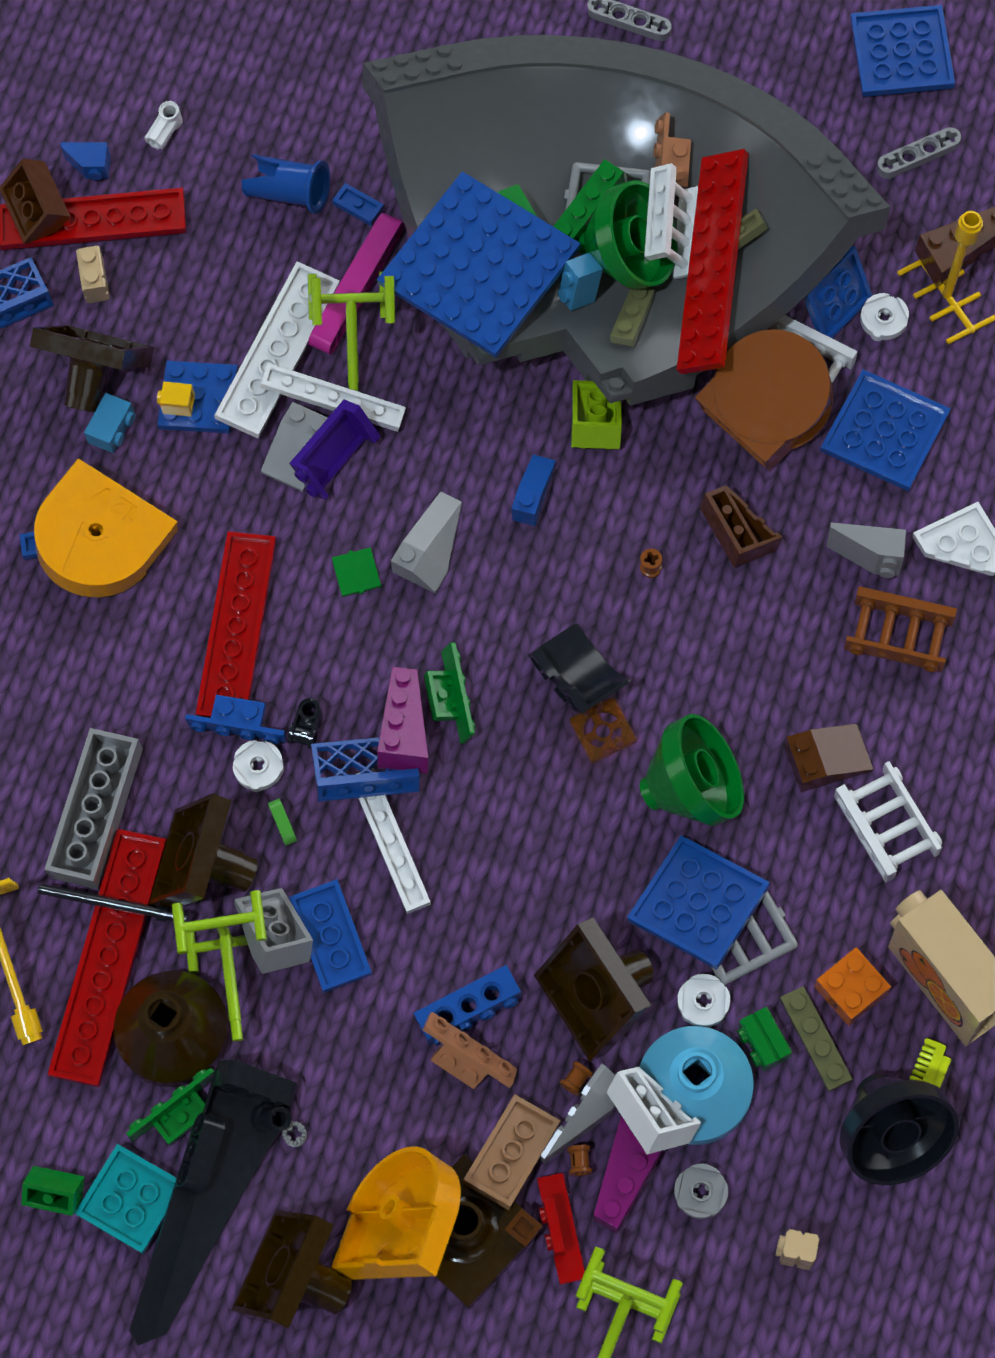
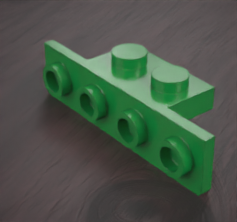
M450 642L441 651L445 671H427L423 676L432 720H455L460 744H464L474 735L475 723L471 718L470 699L465 690V676L461 671L460 653L457 650L456 643Z
M209 1068L207 1071L205 1069L199 1071L193 1077V1082L186 1087L183 1085L177 1088L172 1093V1098L165 1103L160 1102L150 1110L151 1114L145 1119L140 1118L134 1121L129 1126L130 1130L126 1133L130 1140L134 1142L155 1126L167 1144L171 1146L192 1130L196 1117L203 1112L205 1105L197 1093L212 1082L214 1070Z

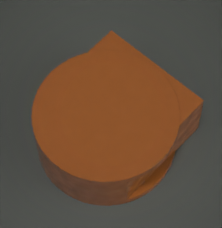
M771 329L752 333L736 342L726 352L725 367L717 369L715 377L697 394L695 399L700 409L770 472L790 451L807 444L823 429L832 410L833 386L827 365L820 352L812 343L793 332Z

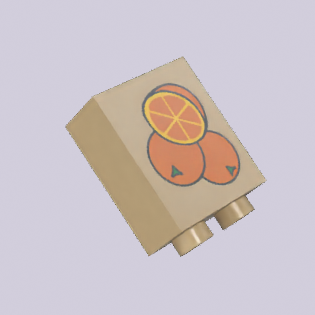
M918 890L896 907L895 910L898 915L890 922L894 928V933L888 948L967 1047L995 1026V956L942 890H939L928 899L921 890Z

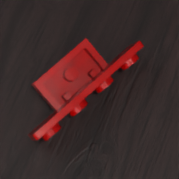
M559 1173L537 1178L543 1206L539 1208L542 1224H547L549 1234L545 1235L547 1250H552L559 1284L581 1281L585 1270L564 1175Z

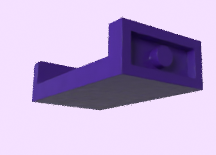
M343 399L289 464L295 471L294 476L306 486L305 491L313 498L318 496L326 500L329 495L324 490L325 486L363 441L368 440L376 443L381 436L359 405Z

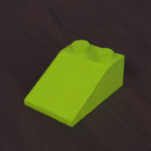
M573 380L571 447L582 449H620L622 428L621 401L610 403L594 381Z

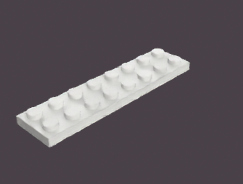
M298 261L296 262L217 409L214 419L259 438L281 396L279 393L260 388L267 364L270 363L294 371L308 345L309 336L315 326L312 325V320H309L307 274L316 273L317 278H321V294H334L339 285V280ZM321 304L322 313L326 308L327 304Z

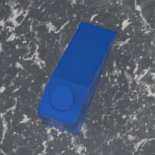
M532 455L511 508L513 521L536 526L556 460Z

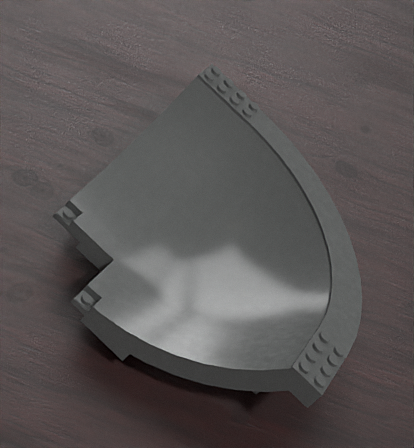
M516 35L440 45L434 48L398 54L393 57L363 63L362 88L375 105L389 174L409 238L462 171L495 192L519 184L537 217L554 226L565 212L566 201L564 196L565 190L569 189L573 163L580 162L600 165L605 159L617 167L651 171L656 162V157H653L654 144L657 143L658 136L655 133V123L665 112L670 113L668 137L691 140L687 188L695 187L699 184L702 157L745 149L749 155L742 218L757 208L762 214L768 229L738 250L727 351L742 338L755 332L767 330L780 320L818 285L860 236L885 230L890 210L888 203L842 152L814 125L765 91L731 74L692 59L640 45L598 38L563 35ZM581 172L577 194L593 175L592 173ZM628 177L627 182L633 180L641 181L642 179ZM675 195L674 205L678 207L679 197ZM673 216L675 227L677 229V218ZM580 250L573 258L581 256ZM674 269L666 281L659 285L648 287L655 289V298L634 347L610 343V334L630 288L623 286L603 271L595 302L570 311L565 303L561 302L558 296L562 272L497 358L444 326L466 359L473 357L478 365L516 356L520 362L564 351L586 381L592 379L610 403L626 399L631 406L694 388L696 375L704 372L680 374L676 370L687 277L674 279Z

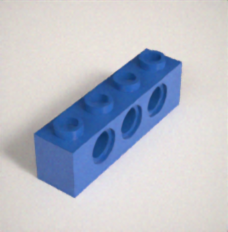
M504 965L414 1012V1017L428 1045L430 1046L435 1043L438 1046L442 1043L423 1031L427 1017L431 1012L439 1017L445 1014L452 1016L453 1020L450 1024L460 1031L466 1032L473 1027L472 1023L480 1019L482 1021L489 1020L496 1015L495 1011L503 1007L509 1009L519 1003L518 999L522 998L521 991L507 965ZM494 990L499 993V997L496 1000L490 1001L485 998L486 993ZM471 1002L476 1005V1009L473 1012L466 1013L462 1010L463 1005Z

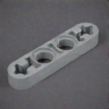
M614 0L588 1V15L595 20L657 41H665L671 36V22L664 17ZM598 5L601 6V8H598V10L594 9L597 8ZM621 11L625 16L617 19L613 16V13ZM642 18L646 23L642 26H637L634 21ZM661 27L665 28L661 32L657 31V29H660Z
M945 128L885 154L878 160L877 172L883 178H893L958 149L961 134L955 128ZM946 137L954 139V142H951L950 140L946 141ZM930 144L936 150L928 153L923 149V146ZM909 153L915 157V160L907 162L902 156ZM884 164H887L888 166L892 165V169L884 167Z

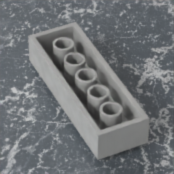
M89 729L44 869L51 879L99 890L115 834L119 827L143 748L138 739L98 729Z

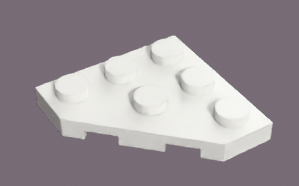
M979 502L913 532L912 537L924 557L986 575H995V528Z

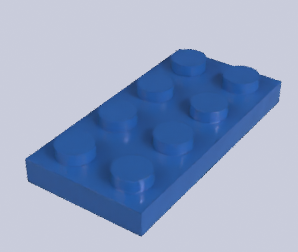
M337 879L289 897L291 904L313 939L311 960L323 993L372 975Z

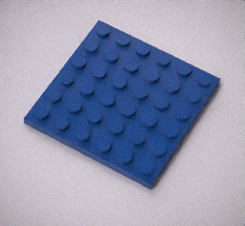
M462 171L378 277L377 282L385 288L384 276H394V293L396 296L497 358L563 272L565 261L573 259L581 245L568 235Z

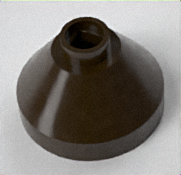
M183 971L159 972L139 981L122 999L114 1021V1039L123 1061L138 1077L148 1083L161 1087L188 1085L194 1081L193 1077L203 1069L207 1071L209 1068L214 1069L218 1061L222 1059L230 1037L229 1015L217 991L204 979ZM170 1012L177 1013L169 1026L162 1027L157 1024V1021L163 1015Z

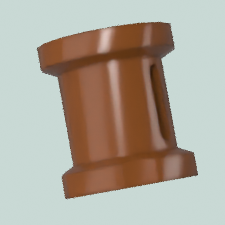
M651 548L642 552L640 556V572L643 576L655 578L661 572L662 555L658 550Z
M574 1061L571 1071L559 1083L571 1094L579 1096V1090L588 1078H592L593 1073L581 1063Z
M574 1145L567 1148L571 1162L569 1176L579 1177L593 1173V1169L589 1165V1145Z

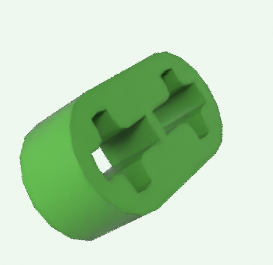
M280 798L269 802V808L285 846L297 842Z

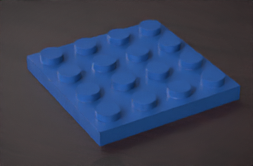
M942 5L851 13L850 22L862 97L953 89L955 87Z
M862 369L827 434L820 452L909 492L951 408Z
M680 835L627 919L628 922L717 970L770 887V882Z

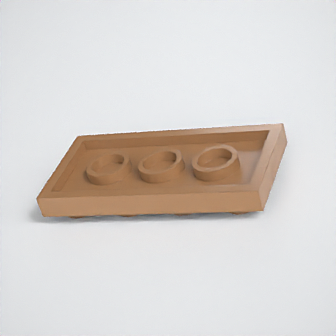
M514 1094L463 1179L462 1184L509 1210L561 1120Z

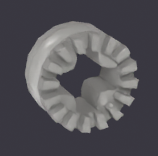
M292 1121L290 1126L282 1131L285 1142L291 1147H299L307 1139L305 1127L297 1121ZM294 1128H298L299 1133L302 1134L301 1137L296 1138V1141H292L291 1136H288V1132H293Z

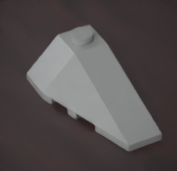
M440 491L391 560L393 573L436 594L448 574L449 561L462 506L461 501Z
M602 1063L581 1092L580 1100L582 1102L580 1105L575 1104L572 1106L565 1119L566 1125H561L540 1155L543 1163L550 1161L611 1116L617 1109L606 1093L615 1075Z

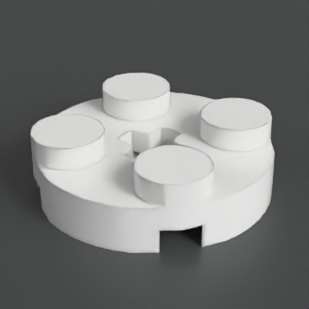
M879 293L871 296L865 302L860 316L861 326L875 341L891 340L900 336L906 330L909 311L902 299L891 297L887 293ZM880 313L890 315L891 317L887 321H883L880 319Z
M257 740L249 741L236 751L233 772L237 781L243 787L251 789L253 792H260L272 787L279 781L284 772L283 759L278 748L267 741L257 742ZM256 760L259 763L264 761L263 769L253 770V762Z
M698 974L691 977L690 980L681 986L677 999L678 1009L686 1022L694 1026L712 1027L721 1023L728 1013L730 994L717 977L709 974ZM702 994L707 995V999L711 1000V1004H707L706 1007H701V1004L696 1002V999H700Z

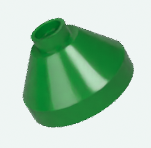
M638 180L625 182L609 188L602 195L585 232L579 238L581 255L591 253L603 268V272L623 286L635 290L663 283L671 275L675 263L666 257L650 261L644 257L650 185ZM671 238V249L677 253L678 242Z
M697 714L686 715L668 724L647 769L646 777L640 780V791L645 803L654 811L662 809L665 812L709 826H717L737 817L742 811L744 804L743 781L736 759L721 733L707 719Z

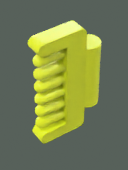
M926 1038L924 1046H922L923 1051L919 1053L923 1058H917V1062L921 1064L916 1063L914 1065L916 1069H913L912 1073L916 1076L911 1075L910 1080L928 1082L940 1089L951 1059L943 1056L946 1050L945 1045Z

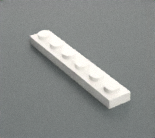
M270 363L267 364L260 383V388L334 411L345 399L359 405L372 424L397 432L406 409L404 406Z
M386 796L358 798L407 914L431 905Z

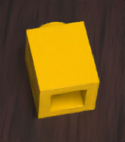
M163 382L162 390H159L157 394V404L161 406L163 414L192 416L195 400L192 384Z

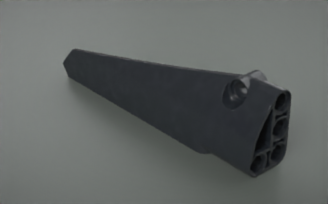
M235 1060L218 1061L203 1112L194 1121L129 1328V1332L138 1346L166 1335L221 1231L279 1131H284L290 1126L291 1114L289 1108L292 1105L298 1084L296 1082ZM274 1114L277 1115V1122L275 1125L272 1120Z

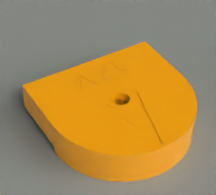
M79 458L45 498L38 510L34 524L36 553L44 572L61 588L86 597L112 596L136 585L146 575V571L178 532V521Z
M417 1146L399 1149L381 1160L360 1183L347 1207V1211L351 1215L331 1268L350 1280L436 1276L460 1206L461 1188L459 1178L454 1169L426 1149Z

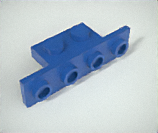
M216 695L211 718L186 714L185 717L188 726L197 732L211 730L221 736L235 734L240 735L239 737L245 740H254V738L264 739V741L274 745L279 744V742L286 743L287 739L284 730L262 727L266 704L263 702Z

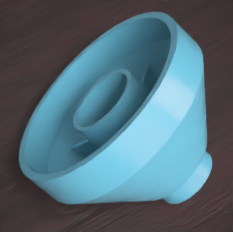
M682 1027L658 1038L645 1053L640 1068L663 1088L662 1093L672 1102L678 1101L682 1105L681 1110L691 1119L697 1118L701 1122L689 1144L700 1145L718 1141L734 1131L747 1114L753 1095V1074L746 1055L731 1038L707 1027ZM698 1068L704 1070L710 1076L699 1085H693L683 1072L687 1069Z

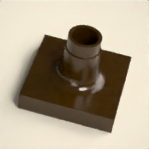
M66 324L34 327L29 346L70 358L64 405L89 412H95L98 408L109 367L124 370L151 365L154 346Z
M212 793L175 809L149 900V906L158 907L161 905L170 907V910H172V904L182 903L183 906L204 899L208 882L242 892L248 890L256 874L257 859L220 843L232 800Z
M594 918L577 924L534 974V977L589 1062L604 1056L651 1006L641 991L642 987L649 985L653 980L654 972L650 960L644 953L637 950L618 956Z
M463 1154L452 1166L459 1178L461 1188L460 1206L457 1216L473 1214L478 1217V1226L468 1235H458L453 1231L451 1232L437 1275L434 1277L470 1310L526 1248L504 1230L522 1207L514 1201L511 1208L507 1210L462 1184L463 1179L474 1163ZM543 1228L539 1231V1233L535 1236V1238L530 1242V1244H531V1243L537 1238V1236L543 1231Z
M275 1210L231 1311L251 1320L288 1329L300 1302L323 1309L331 1314L339 1313L349 1298L352 1282L350 1279L338 1274L334 1269L319 1262L334 1224L316 1215Z

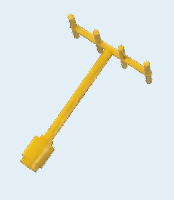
M967 211L960 216L954 232V237L959 243L948 278L942 285L937 287L950 306L929 317L930 321L933 322L954 311L964 324L966 329L947 338V344H951L970 333H974L976 330L995 321L994 314L973 325L960 308L981 297L980 292H976L959 302H956L952 296L958 277L965 274L961 267L967 248L978 241L983 227L982 218L975 211ZM919 259L898 270L897 274L901 276L919 266H922L925 271L926 269ZM933 283L915 292L913 296L917 299L936 289V286Z
M10 878L0 881V895L19 889L18 883ZM0 928V962L16 1007L14 1009L15 1015L10 1017L17 1039H21L22 1045H26L43 1039L41 1035L43 1030L36 1008L30 1009L29 1005L25 1004Z

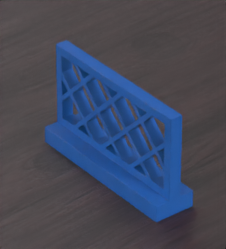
M32 257L0 270V279L10 278L6 286L0 285V291H3L0 296V329L54 306ZM31 267L32 270L28 277L19 275L21 270ZM16 280L25 282L21 289L12 288ZM30 284L40 286L34 290L27 291ZM9 293L18 295L8 301L5 300Z
M380 737L311 744L318 802L419 792L418 768L405 770L386 769L384 772L375 773L371 771L378 764V755L376 756L368 750L371 747L379 746ZM346 749H354L358 753L353 758H350L343 752ZM328 751L333 755L326 761L318 756V752ZM363 755L372 760L366 767L357 762ZM337 758L347 763L341 770L332 765ZM352 766L361 771L359 774L354 775L346 773ZM326 769L336 774L334 777L321 778V774Z

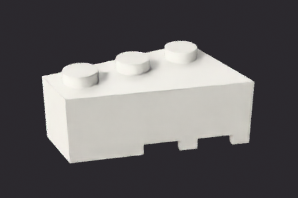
M635 1067L617 1072L606 1093L645 1152L651 1154L689 1144L701 1122L697 1118L691 1119L681 1110L682 1105L678 1101L672 1102L662 1093L663 1088L640 1067Z

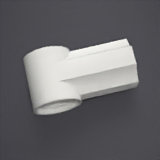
M166 101L160 105L159 115L145 136V141L155 149H163L174 130L182 126L183 119L175 102Z

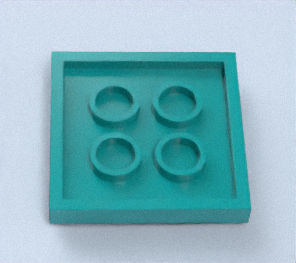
M117 1144L74 1214L144 1255L163 1223L176 1177Z

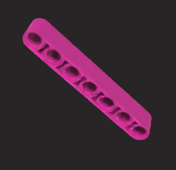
M386 213L379 215L334 294L369 292L403 233L404 221ZM346 303L327 304L322 313V325H315L309 336V346L329 355L335 351L346 332ZM356 303L357 311L362 303Z

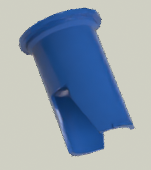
M258 154L251 155V157L257 159L258 171L267 176L242 179V192L246 197L250 196L305 206L311 214H319L323 210L330 189V169L326 161L318 160L312 165Z

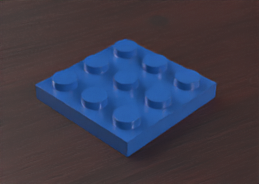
M851 246L834 268L803 298L814 329L830 338H833L863 308L867 299L872 296L856 247Z
M166 361L164 382L192 384L195 400L191 417L163 414L160 406L158 428L163 430L230 434L231 426L214 418L217 409L238 372V366L232 364Z

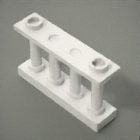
M670 163L651 168L644 257L649 261L664 257L675 263L673 278L681 279L688 277L698 186L684 189L676 183L677 167ZM675 195L679 197L678 207L674 205ZM673 216L677 218V229L672 226ZM671 238L678 242L677 253L671 249Z
M786 315L769 327L770 330H785L802 336L817 348L822 357L824 356L832 360L833 364L828 370L831 382L834 381L842 367L851 370L856 362V350Z
M889 761L884 764L882 771L884 776L855 791L848 790L844 784L836 788L834 794L835 800L885 883L895 878L897 865L928 849L936 857L942 849L940 836L936 831L932 832L903 785V777L897 767L893 768ZM889 784L891 785L898 797L867 813L865 811L861 812L857 805L858 800ZM904 806L910 819L881 834H874L870 827L872 821ZM915 827L924 839L894 856L887 855L883 849L884 843Z

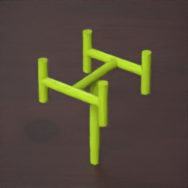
M316 273L307 274L309 320H312V325H322L321 304L346 303L349 389L358 392L356 303L380 302V318H385L386 323H395L394 276H384L385 288L379 285V292L321 294V278H317Z
M260 890L250 892L252 912L184 922L182 903L172 904L177 954H187L189 973L195 974L199 972L197 953L221 949L233 1042L242 1041L243 1035L232 947L248 945L245 935L232 937L227 926L254 922L256 941L267 940ZM217 929L220 939L196 943L195 931Z
M595 1247L575 1297L579 1298L576 1308L586 1312L593 1293L619 1303L597 1358H611L630 1308L657 1319L653 1328L655 1332L652 1340L662 1344L681 1294L679 1292L683 1283L672 1279L666 1297L662 1298L602 1273L605 1263L601 1260L605 1250Z

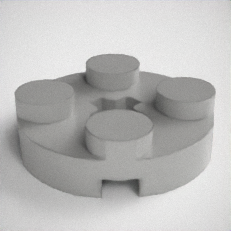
M695 1164L678 1176L674 1188V1197L678 1208L686 1215L695 1219H707L715 1217L724 1208L728 1197V1185L724 1177L713 1166ZM700 1185H705V1190L709 1191L708 1196L704 1195L702 1199L697 1198V1194L693 1193L694 1188L698 1189Z

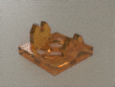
M614 697L605 702L601 701L584 713L569 718V722L591 764L637 743V739ZM598 713L611 714L617 720L611 723L602 721ZM591 717L594 723L593 731L584 735V725ZM605 725L610 729V734L607 737L601 738L597 736L596 728ZM622 728L621 737H615L612 741L613 731ZM596 739L604 742V744L600 748L593 746L589 742Z

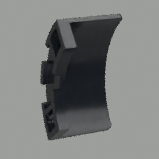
M573 624L527 654L544 680L549 678L555 684L554 692L564 703L568 701L571 709L579 714L589 710L631 682L629 678L619 674L607 663L578 624Z

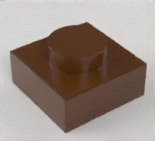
M521 1208L504 1230L526 1248L543 1228V1225Z

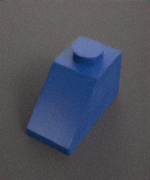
M61 142V149L65 159L86 179H109L111 154L107 142Z

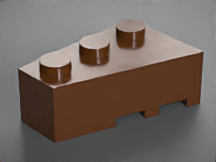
M727 485L704 494L700 509L734 568L777 551L783 537L778 532L774 533L765 524L766 521L763 518H758L748 509V505Z

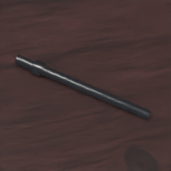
M40 884L38 887V894L155 917L157 921L161 922L174 921L173 912L170 910V907L161 905L153 907ZM183 913L184 922H188L189 914Z

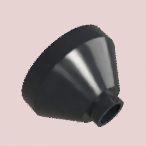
M874 1074L862 1080L857 1087L856 1097L841 1128L840 1147L850 1168L860 1179L875 1185L902 1184L931 1171L948 1155L958 1135V1117L946 1095L935 1085L924 1081Z

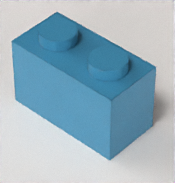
M591 253L565 261L558 296L570 311L595 302L603 268Z
M105 393L84 431L87 442L114 453L117 446L120 447L122 445L128 426H132L135 420L132 404Z

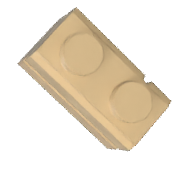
M96 245L76 250L82 292L86 302L95 303L110 299L104 259L100 247Z
M789 1229L785 1236L780 1235L775 1255L780 1256L782 1265L791 1267L796 1265L797 1268L810 1270L816 1260L819 1243L818 1235L810 1233L802 1235L801 1231Z

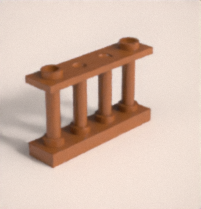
M859 586L855 599V605L861 607L855 636L846 637L844 649L849 650L854 655L867 654L923 667L928 672H942L946 658L938 657L944 628L953 626L957 608ZM873 609L886 613L879 643L864 640L870 612ZM898 614L908 616L910 619L904 649L889 645L895 616ZM923 620L933 622L935 625L928 654L914 651L919 624Z

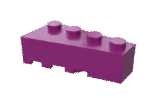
M392 667L377 751L378 768L395 770L418 768L419 773L428 774V751L418 671L416 669Z
M622 1115L594 1211V1221L615 1233H618L664 1151L647 1154Z

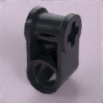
M306 698L300 702L288 733V743L293 744L296 742L307 745L309 749H311V744L316 743L323 719V712L317 700ZM310 708L317 710L313 716L304 715L306 710Z

